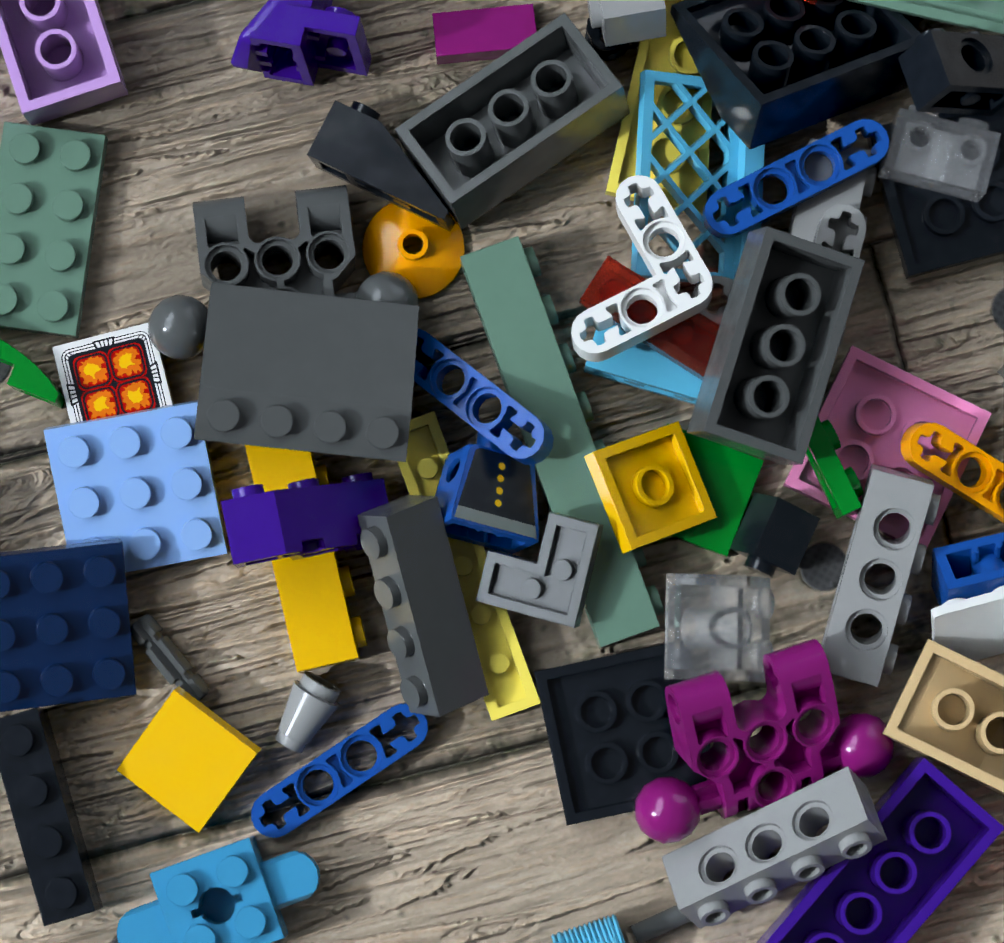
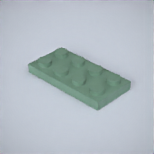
M4 122L0 147V328L79 338L108 143L106 135Z

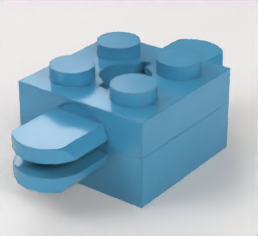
M251 836L157 870L149 875L158 900L133 908L123 915L117 927L118 942H275L289 934L280 909L307 900L314 894L320 882L319 867L311 856L300 851H290L263 861L255 836Z

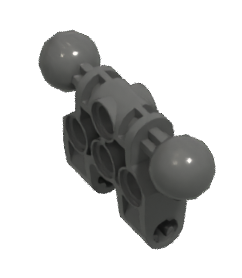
M346 185L295 191L299 235L291 240L275 236L265 239L261 243L253 242L248 235L244 196L192 202L202 285L208 291H210L211 283L419 306L416 288L410 281L398 273L386 271L369 276L360 284L357 292L334 294L355 270L356 255ZM325 251H334L343 258V262L334 269H324L315 260L318 255ZM274 257H284L292 264L290 270L281 275H273L267 272L264 266L268 260ZM225 262L233 263L241 269L239 275L229 281L217 279L213 275V271L218 265ZM177 294L162 300L149 317L148 333L151 343L160 353L174 359L186 360L200 354L204 350L207 307L201 301L185 295Z

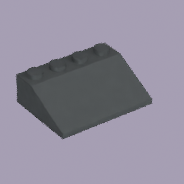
M211 283L194 439L406 462L412 411L419 306Z

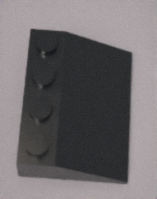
M684 0L673 4L670 11L720 117L749 149L756 148L907 89L908 85L898 57L915 43L916 37L921 34L902 13L846 0Z

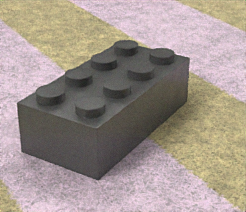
M563 13L395 128V131L408 158L461 229H463L630 114L622 84L569 17Z
M768 226L750 231L740 258L687 433L781 465L803 464L865 261Z

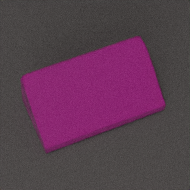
M533 4L432 13L437 65L497 59L537 32Z

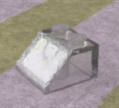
M666 573L664 679L687 680L717 670L723 676L725 682L766 683L763 656L774 652L773 646L769 641L770 618L775 607L774 595L770 589V578L746 575Z

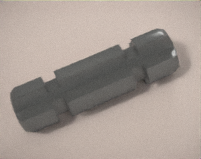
M149 614L144 615L131 625V636L139 646L147 648L146 655L170 685L180 686L198 701L210 691L209 686L199 674H193L191 670L194 667L171 638L161 634L163 628L153 616Z

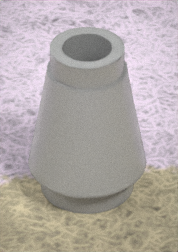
M305 671L300 681L294 680L279 725V731L275 736L276 741L288 749L302 753L305 746L309 744L340 706L336 700L341 690L321 676Z

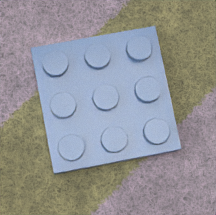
M198 400L53 426L43 430L67 545L120 539L123 542L125 573L228 553L207 441L194 439Z

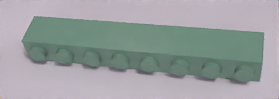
M519 236L460 256V264L507 394L540 418L552 430L554 437L553 448L549 456L542 462L535 464V473L549 511L604 525L584 605L599 649L658 628L660 625L657 616L663 615L665 612L655 585L646 587L639 570L640 567L647 565L643 549L640 547L630 552L622 553L584 456L596 450L605 448L602 439L593 441L586 422L594 420L593 412L585 391L575 393L569 374L577 371L567 342L558 345L551 326L558 324L559 319L550 295L547 294L540 297L534 278L541 276L542 273L532 246L523 249ZM520 428L525 445L531 448L536 440L532 437L531 433Z

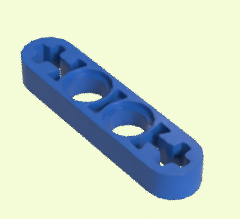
M871 119L854 121L717 190L709 197L703 208L702 219L705 228L710 234L718 238L729 239L736 237L873 168L884 158L889 149L887 131L880 123ZM861 132L864 138L873 136L877 142L871 149L873 156L868 157L864 150L858 151L846 159L845 162L851 168L845 170L842 156L832 144L838 142L840 152L855 143L857 140L856 133ZM813 154H822L828 157L833 167L831 177L824 181H815L809 178L804 169V162L807 157ZM767 177H777L782 180L787 189L785 200L778 204H768L763 201L758 192L760 181ZM747 188L750 203L760 214L752 216L751 207L749 206L736 214L734 226H729L726 220L716 222L713 216L719 210L718 202L723 201L727 207H732L744 200L745 196L739 190Z
M418 328L416 346L421 348L422 352L436 361V363L429 369L415 360L414 382L518 462L525 465H535L549 456L553 448L554 437L552 430L545 422L435 337ZM454 369H462L465 376L462 388L457 393L446 395L442 388L445 375ZM491 397L499 398L502 406L498 418L490 423H482L478 415L481 404ZM513 423L526 432L531 433L532 437L536 440L531 448L523 445L520 439L507 431Z
M398 704L391 707L263 793L254 802L251 809V820L254 827L262 835L269 838H279L290 833L418 747L425 740L428 733V720L426 716L410 713L407 704ZM401 712L406 718L415 715L420 722L414 727L417 737L412 741H408L405 736L398 737L389 743L397 752L389 758L386 757L382 742L371 734L370 731L380 725L381 731L385 735L395 728L396 721L393 717ZM359 740L371 743L377 752V760L374 766L366 771L353 769L347 760L349 747ZM323 770L332 777L333 790L326 799L314 800L306 794L304 780L311 771ZM293 783L298 799L309 807L310 810L304 815H300L298 806H295L283 816L287 823L283 828H279L275 823L266 826L261 818L267 813L264 804L271 799L275 805H279L291 798L292 796L285 792L284 789Z

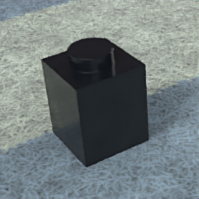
M754 493L730 549L747 557L744 566L770 578H773L775 571L795 575L820 518L779 497Z

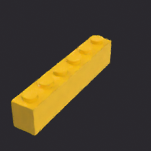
M245 445L254 485L263 484L264 492L288 489L289 483L311 478H319L320 485L330 484L326 465L316 466L313 452ZM336 552L298 560H292L288 557L272 561L297 672L304 673L305 671L308 672L361 659L358 648L367 646V640L361 616L351 617L346 597L356 595L349 565L339 567Z

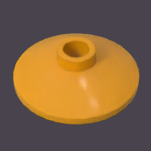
M390 203L377 212L364 234L363 257L370 276L382 271L402 275L416 288L419 299L433 296L449 286L461 269L460 256L464 255L465 246L460 226L453 218L455 224L451 231H448ZM409 237L421 239L423 242L421 251L416 254L406 252L403 248L405 240Z

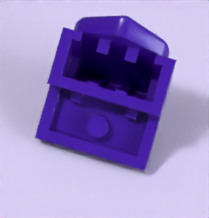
M268 0L241 32L231 64L236 68L263 72L265 78L314 86L318 67L368 76L372 56L360 16H355L353 12L345 8L332 6L333 0Z

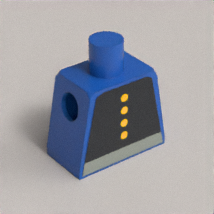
M477 432L476 444H468L449 454L444 462L435 496L438 498L447 536L514 554L539 541L535 465H525L518 462L481 433Z

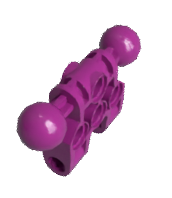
M811 639L763 656L767 689L765 696L760 700H744L733 706L727 684L717 670L665 687L667 711L675 750L694 772L706 777L707 781L690 786L687 782L673 776L654 779L644 785L635 799V818L640 830L649 838L663 844L676 843L692 834L700 822V815L717 810L720 816L725 819L746 809L749 811L758 807L763 808L823 779L824 774L841 770L845 767H849L859 779L871 778L885 770L893 758L895 741L882 734L887 724L876 716L867 713H854L840 720L828 659L818 640ZM810 711L809 715L805 719L800 721L801 717L806 712ZM762 726V729L759 731V733L751 737L752 733L757 728ZM714 742L713 746L708 751L702 753V750L708 744ZM770 773L766 780L760 782L766 774Z

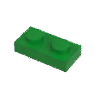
M817 416L806 457L836 519H839L862 507L858 497L864 495V492L852 467L844 469L835 450L841 448V444L832 424L828 419L821 422Z

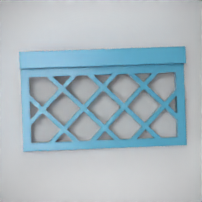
M644 70L640 72L635 175L650 177V172H653L656 176L654 180L658 184L661 182L679 204L674 209L676 215L678 216L684 211L702 232L692 241L695 248L707 239L719 253L718 273L710 272L711 276H723L734 279L748 233L760 229L761 224L736 237L729 239L718 238L710 234L705 228L702 215L692 202L708 188L715 193L717 190L763 168L765 144L749 149L722 118L714 124L697 103V100L708 91L701 76ZM655 85L670 86L683 102L668 118L663 115L654 103ZM687 89H695L698 91L695 94L691 95ZM687 109L706 130L691 146L685 142L672 126V123ZM653 120H654V121L656 122V124L658 125L654 130H653ZM725 125L723 135L719 129ZM661 132L665 133L681 153L665 169L651 154L652 140ZM710 137L723 151V165L713 174L694 153ZM685 160L704 181L688 197L669 176ZM721 176H722V186H721L720 183L717 181ZM763 180L760 181V183H759V185H758L759 196H760L762 199H763ZM747 188L739 190L745 196L742 202L732 207H727L721 201V216L716 219V222L726 220L729 226H734L736 214L749 206L751 207L752 216L760 214L751 205ZM634 193V205L641 209L645 216L646 226L648 221L649 223L653 221L648 211L649 197L641 198L638 193ZM668 233L659 234L675 253L679 247L678 240ZM632 241L630 277H653ZM676 268L675 271L680 278V282H688L683 269Z

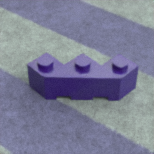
M372 472L343 477L342 483L320 485L319 478H311L289 483L288 489L264 492L263 484H255L231 490L233 499L221 501L233 565L240 568L288 557L292 560H298L345 550L347 553L363 550L360 540L362 531L357 515L389 502L384 478L373 479Z

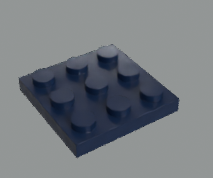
M120 539L0 552V712L136 695L123 542Z

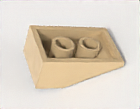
M927 639L882 734L1004 797V675Z

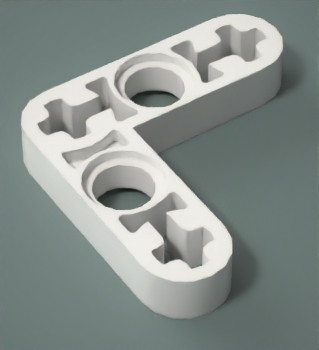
M631 176L619 185L616 191V210L619 219L653 277L583 311L576 317L571 330L572 344L575 352L581 358L590 362L607 360L700 313L709 305L712 299L713 280L708 268L661 187L654 179L648 176ZM633 193H638L641 198L650 196L648 199V211L653 221L646 226L645 216L637 205L628 207L631 204L630 195ZM668 233L678 240L679 247L675 253L664 257L654 254L649 247V242L657 234ZM682 263L683 273L690 284L701 283L698 286L697 297L691 298L687 292L677 294L680 291V278L675 269ZM647 300L655 305L658 312L651 322L638 324L628 317L627 309L635 301ZM614 312L618 313L621 327L626 334L620 335L617 325L604 333L605 343L597 346L593 340L583 341L587 337V327L594 325L597 331H603L613 326V316L611 314Z

